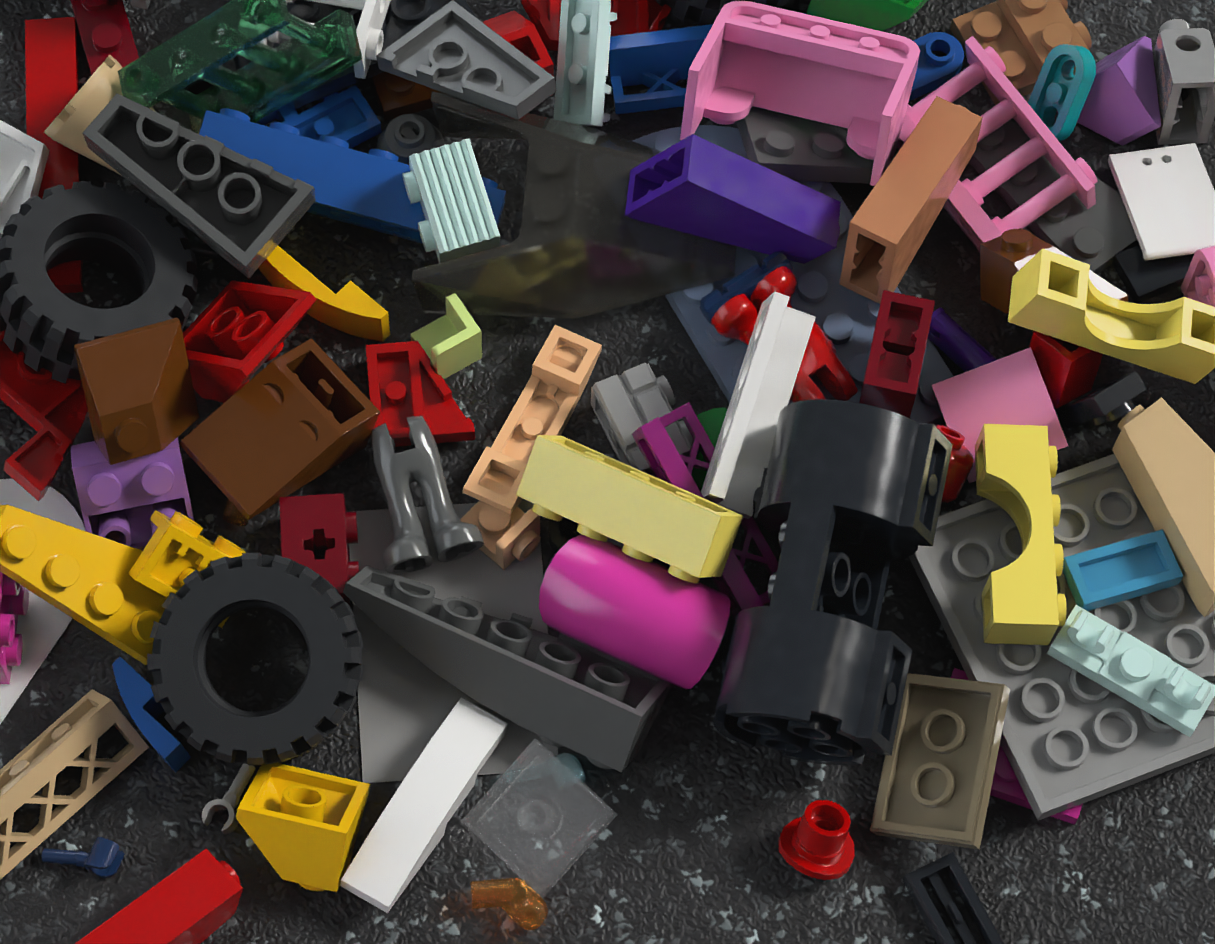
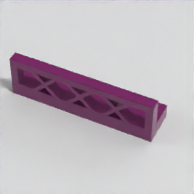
M688 402L660 418L657 417L640 426L632 433V436L655 477L704 498L691 473L693 467L708 471L715 448ZM680 419H683L693 437L688 457L679 454L665 427ZM698 448L706 462L696 459ZM753 516L749 519L743 517L741 521L745 532L740 550L732 548L722 576L711 577L718 591L728 595L731 601L730 612L734 620L740 611L764 606V604L770 602L768 590L760 595L755 591L743 569L745 560L765 566L770 577L774 572H777L778 561ZM750 541L758 556L748 553Z

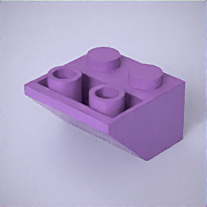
M178 437L162 451L113 465L108 463L95 441L70 446L72 471L86 532L143 551L158 528L150 520L155 510L169 518L177 511L195 521Z

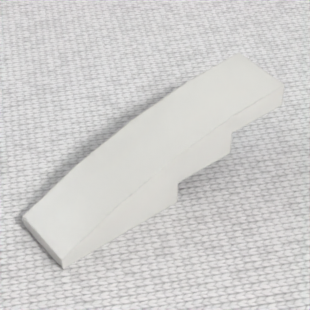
M461 697L398 787L342 877L340 886L388 913L444 836L448 821L474 787L478 772L505 736L508 723Z

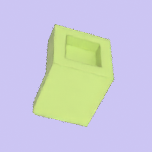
M456 293L445 297L446 315L411 333V341L419 342L430 358L432 368L443 379L482 358V331Z

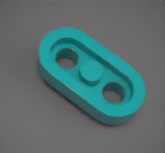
M1061 44L1054 47L1044 61L1028 101L1031 108L1059 142L1068 138L1073 132L1095 79L1096 64L1094 57L1083 46ZM1058 111L1059 114L1055 122V114Z

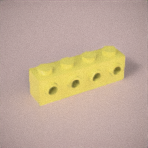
M537 435L516 496L534 503L532 508L534 513L555 521H562L563 517L578 523L577 532L604 542L608 540V537L624 544L622 552L626 555L645 562H653V559L656 558L670 565L668 569L669 574L692 583H699L700 578L722 576L743 519V515L564 436Z

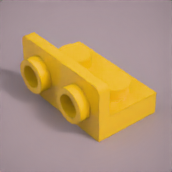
M155 510L150 520L158 528L133 565L129 575L137 582L167 598L170 593L176 594L185 584L183 579L195 570L200 572L211 566L210 562L223 557L233 558L242 556V553L246 552L222 536H218L213 543L199 535L203 527L180 512L175 511L173 516L169 518ZM228 617L225 620H223L218 626L222 628L225 622L227 621Z

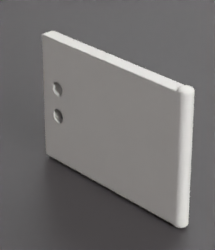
M1196 143L1109 155L1108 164L1141 247L1144 260L1194 254L1198 249L1215 245V190Z

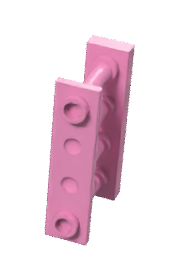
M972 36L965 41L967 62L970 66L912 107L908 104L897 149H901L936 96L952 103L982 81H984L1000 103L981 115L983 119L978 142L1012 118L1030 138L1029 141L974 180L970 181L967 178L962 182L958 180L943 206L980 252V244L1001 236L1007 230L1025 228L1073 193H1075L1087 209L1091 208L1096 204L1094 184L1098 180L1084 159L1079 157L1077 160H1074L1004 75L1006 67L997 52L991 46L983 49ZM1044 155L1061 177L1004 218L1000 219L996 216L991 220L981 208V205L984 204L983 197Z

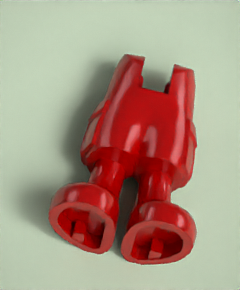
M781 266L773 270L758 283L750 300L745 294H739L731 298L714 314L711 324L720 335L740 340L744 344L749 345L761 304L773 292L789 296L787 307L792 308L791 298L797 285L795 275L787 266ZM814 321L790 400L795 403L805 400L825 399L823 393L810 378L816 374L836 400L848 401L858 392L856 384L837 357L832 341L828 339L820 326Z

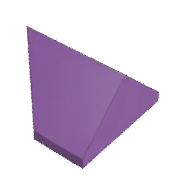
M1143 36L1096 63L1095 79L1077 123L1122 146L1161 127L1150 38Z

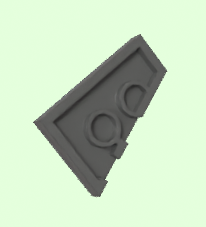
M454 0L376 55L379 69L517 120L556 92L555 78Z
M752 106L745 118L736 121L748 159L794 181L870 184L874 160L859 156L848 146L846 142L848 128ZM896 148V151H895V153H894V155H893L892 160L894 159V157H895L896 154L898 153V149H897V148Z

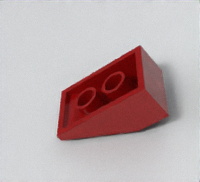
M232 280L183 333L195 391L202 398L225 403L250 381L249 378L263 363L269 362L281 352L284 347L283 341L297 327L317 299L311 292Z

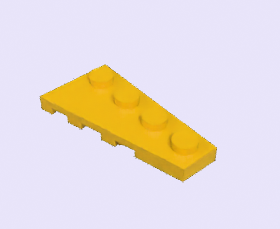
M8 504L1 505L0 572L144 665H148L147 654H152L154 641L150 634L154 621L159 622L165 610L162 605L167 598L137 582L129 575L142 550Z

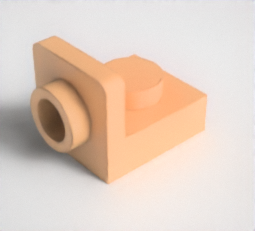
M479 500L460 519L461 522L478 527L484 541V545L479 549L503 570L516 558L519 561L526 559L541 540L539 536L540 515L534 513L532 508L524 513L519 507H516L509 514Z

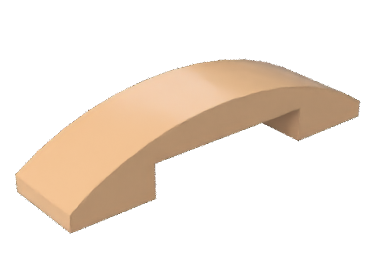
M554 325L532 365L530 379L491 448L486 446L463 487L464 494L509 514L516 509L523 499L516 496L537 435L561 436L594 369L602 349L601 344Z

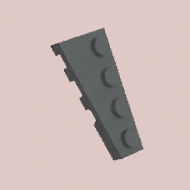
M990 107V108H988L987 110H985L984 112H982L979 116L983 115L985 112H987L988 110H990L992 107ZM1009 120L977 143L976 150L968 163L981 175L1029 141L1030 138L1019 125ZM1043 155L994 191L1012 210H1015L1061 176ZM1098 178V182L1094 184L1096 204L1087 209L1075 193H1073L1028 225L1030 230L1039 239L1053 245L1071 258L1089 264V270L1095 274H1099L1110 266L1115 254L1139 245L1120 193Z

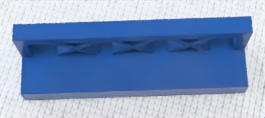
M713 24L610 36L608 66L615 113L625 114L683 107L686 88H681L675 85V83L682 79H688L689 68ZM643 84L650 88L645 93L624 95L623 93L624 86Z

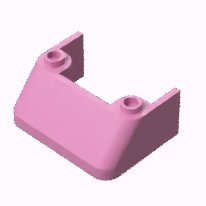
M751 1L727 3L722 7L689 68L680 140L694 134L703 117L709 118L717 124L729 125L745 118L752 106L848 128L846 138L848 146L859 156L874 160L870 185L875 186L890 165L898 145L917 71L920 48L914 41L891 33Z

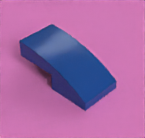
M119 657L112 666L123 702L139 730L160 757L176 773L191 756L183 745L156 720L165 710L161 703H156L151 689L152 685L125 660Z

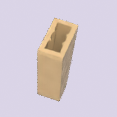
M1161 397L1147 409L1138 405L1122 418L1117 426L1121 432L1112 451L1155 531L1163 529L1183 574L1182 582L1197 610L1206 617L1215 610V452Z

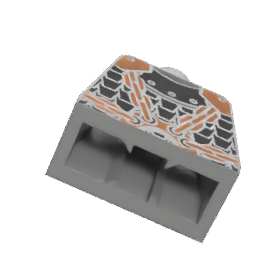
M1172 19L1163 23L1159 28L1153 53L1161 127L1156 129L1158 145L1208 143L1215 117V47L1211 33L1205 28H1189L1188 23L1182 19ZM1182 88H1186L1188 92V97L1184 101H1182L1181 97Z

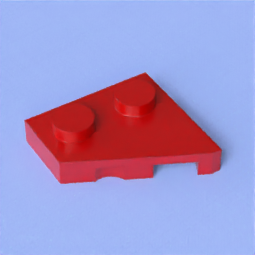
M418 341L366 345L370 401L380 411L374 428L386 423L389 435L394 440L395 447L411 446L410 430L406 417L423 416L436 443L475 440L474 423L470 417H465L453 399L451 389L442 376L436 374L431 366L430 358Z

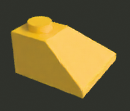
M281 763L262 764L237 808L236 819L282 880L298 883L301 887L311 891L329 890L337 892L341 879L350 864L370 784Z

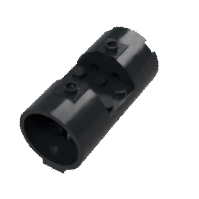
M816 399L799 401L787 405L780 411L768 468H764L761 486L754 493L753 510L755 513L754 519L774 537L779 538L781 554L777 572L771 575L768 583L770 606L752 607L737 613L735 620H731L728 638L722 643L720 650V672L723 674L713 719L714 727L721 734L750 748L754 747L756 739H759L760 744L782 751L781 757L817 764L861 765L863 764L864 754L873 759H876L877 754L892 756L912 649L892 631L877 630L891 560L909 557L916 553L918 546H933L953 446L934 424L917 423L908 417L883 408L842 400Z

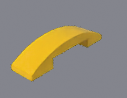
M278 245L259 266V270L273 287L311 292L317 300L307 314L334 329L365 339L383 342L390 335L388 311L351 280L335 294Z

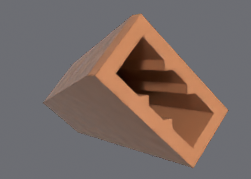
M936 96L850 221L840 285L879 304L883 290L891 292L896 290L974 154L983 117L970 112L961 105L953 104Z

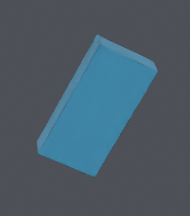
M1163 529L1064 557L1062 570L1076 605L1086 611L1179 585L1183 578V574Z

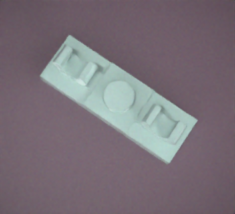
M611 0L561 1L553 125L603 126V122L610 120V114L604 113L605 94H612V87L606 84L611 35L610 21L617 20V13L610 12Z
M1075 605L1047 652L1048 655L1188 737H1191L1215 696L1214 684L1078 605Z

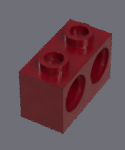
M883 290L859 403L883 408L910 418L935 304L934 300Z

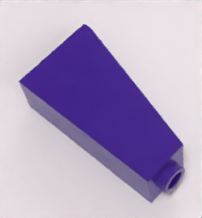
M692 134L630 170L625 216L768 255L781 251L788 260L805 264L837 248V241L840 236L839 217L841 202Z

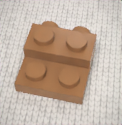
M996 0L993 3L952 19L950 27L954 37L961 43L965 55V41L972 36L983 49L991 46L1000 56L1006 67L1004 75L1022 97L1032 93L1044 61L1054 47L1061 44L1083 46L1088 50L1092 47L1091 36L1087 27L1081 21L1073 24L1066 13L1068 8L1067 0ZM982 81L994 104L1000 103L984 81Z

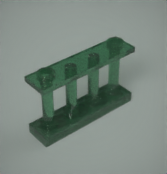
M232 0L118 70L124 97L147 108L163 102L189 114L192 131L199 134L206 110L220 113V110L223 108L237 110L248 115L250 122L255 123L362 60V54L353 16L341 9L312 25L288 13L285 0ZM277 31L291 37L274 49L260 42ZM237 55L252 61L235 72L221 66ZM199 78L213 84L197 95L183 89Z

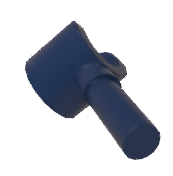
M97 837L89 853L80 850L70 851L44 848L42 851V862L85 867L97 876L110 878L117 872L125 854L119 850L117 843Z

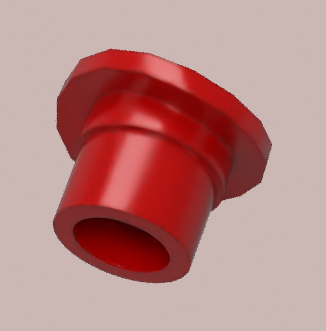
M817 800L810 803L802 817L796 818L784 826L779 837V852L785 861L797 871L812 878L831 880L838 879L846 874L855 856L854 842L848 832L851 824L848 812L841 805L829 800Z

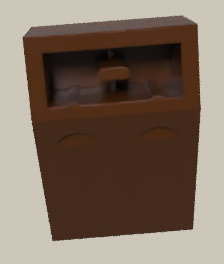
M311 338L269 363L181 440L180 446L249 520L280 501L279 497L290 495L365 448L380 411Z

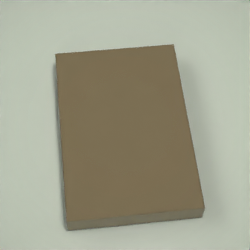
M907 674L892 756L885 755L870 828L872 833L878 836L980 850L1010 689L1005 684Z

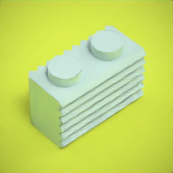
M463 139L460 142H453L450 145H443L439 148L424 150L421 153L410 155V172L403 173L402 176L410 203L420 202L425 220L418 222V228L426 253L435 250L438 261L441 264L499 247L500 234L470 139Z

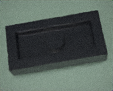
M1137 371L1098 385L1057 410L1067 429L1085 423L1090 430L1105 421L1107 423L1112 422L1133 410L1135 405L1131 399L1147 390Z

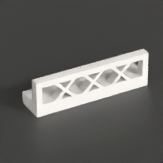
M773 292L761 304L701 490L704 499L739 513L746 519L753 515L754 493L761 486L764 468H768L779 413L788 405L816 318L813 315L787 307L790 297L778 292Z

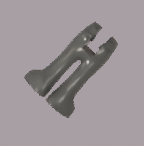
M423 416L406 417L410 430L411 446L414 445V448L403 452H394L396 450L395 443L389 435L386 423L371 430L374 463L388 503L394 530V542L384 550L383 554L385 569L389 573L417 571L433 564L432 554L411 492V483L413 481L417 482L421 489L433 533L435 550L440 562L459 559L473 553L484 545L482 534L478 527L461 522L455 512L447 489L438 447Z

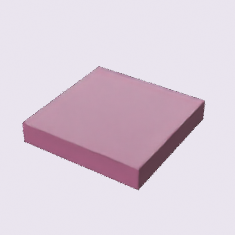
M1031 347L931 385L947 427L965 437L963 445L973 455V467L967 477L969 483L976 481L975 444L984 424L1048 426L1049 446H1056L1057 450L1068 446Z

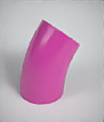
M581 534L570 539L555 554L548 566L540 588L539 610L543 622L551 629L686 690L691 689L698 683L710 666L726 630L731 601L728 595L702 583L684 581L669 574L668 568L662 565L630 557L622 552L621 547L613 543L598 541Z

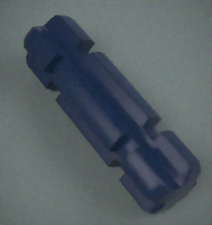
M781 251L773 252L761 260L762 266L757 264L751 266L723 284L724 290L721 292L715 289L700 300L699 307L703 316L711 324L714 314L731 298L739 294H745L750 300L758 283L773 270L781 266H787L792 271L793 267Z

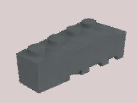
M116 94L83 132L87 146L91 151L157 205H160L173 218L248 279L316 201L314 186L279 173L272 166L255 158L252 160L211 137H204L180 126L179 122L120 94Z

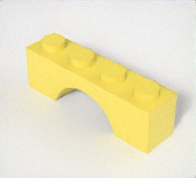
M1041 249L1012 277L1008 315L1009 323L1193 384L1199 382L1215 369V307L1186 297L1158 304H1137L1112 298L1099 291L1092 284L1089 278V264L1045 249Z
M984 424L975 444L977 495L998 504L1011 516L1019 530L1022 543V552L1019 558L1008 566L991 572L982 591L984 643L1049 645L1058 626H1064L1067 610L1065 595L1057 594L1056 576H1061L1064 561L1062 544H1054V527L1059 525L1061 512L1060 497L1058 494H1052L1051 478H1055L1058 465L1056 446H1049L1048 426Z

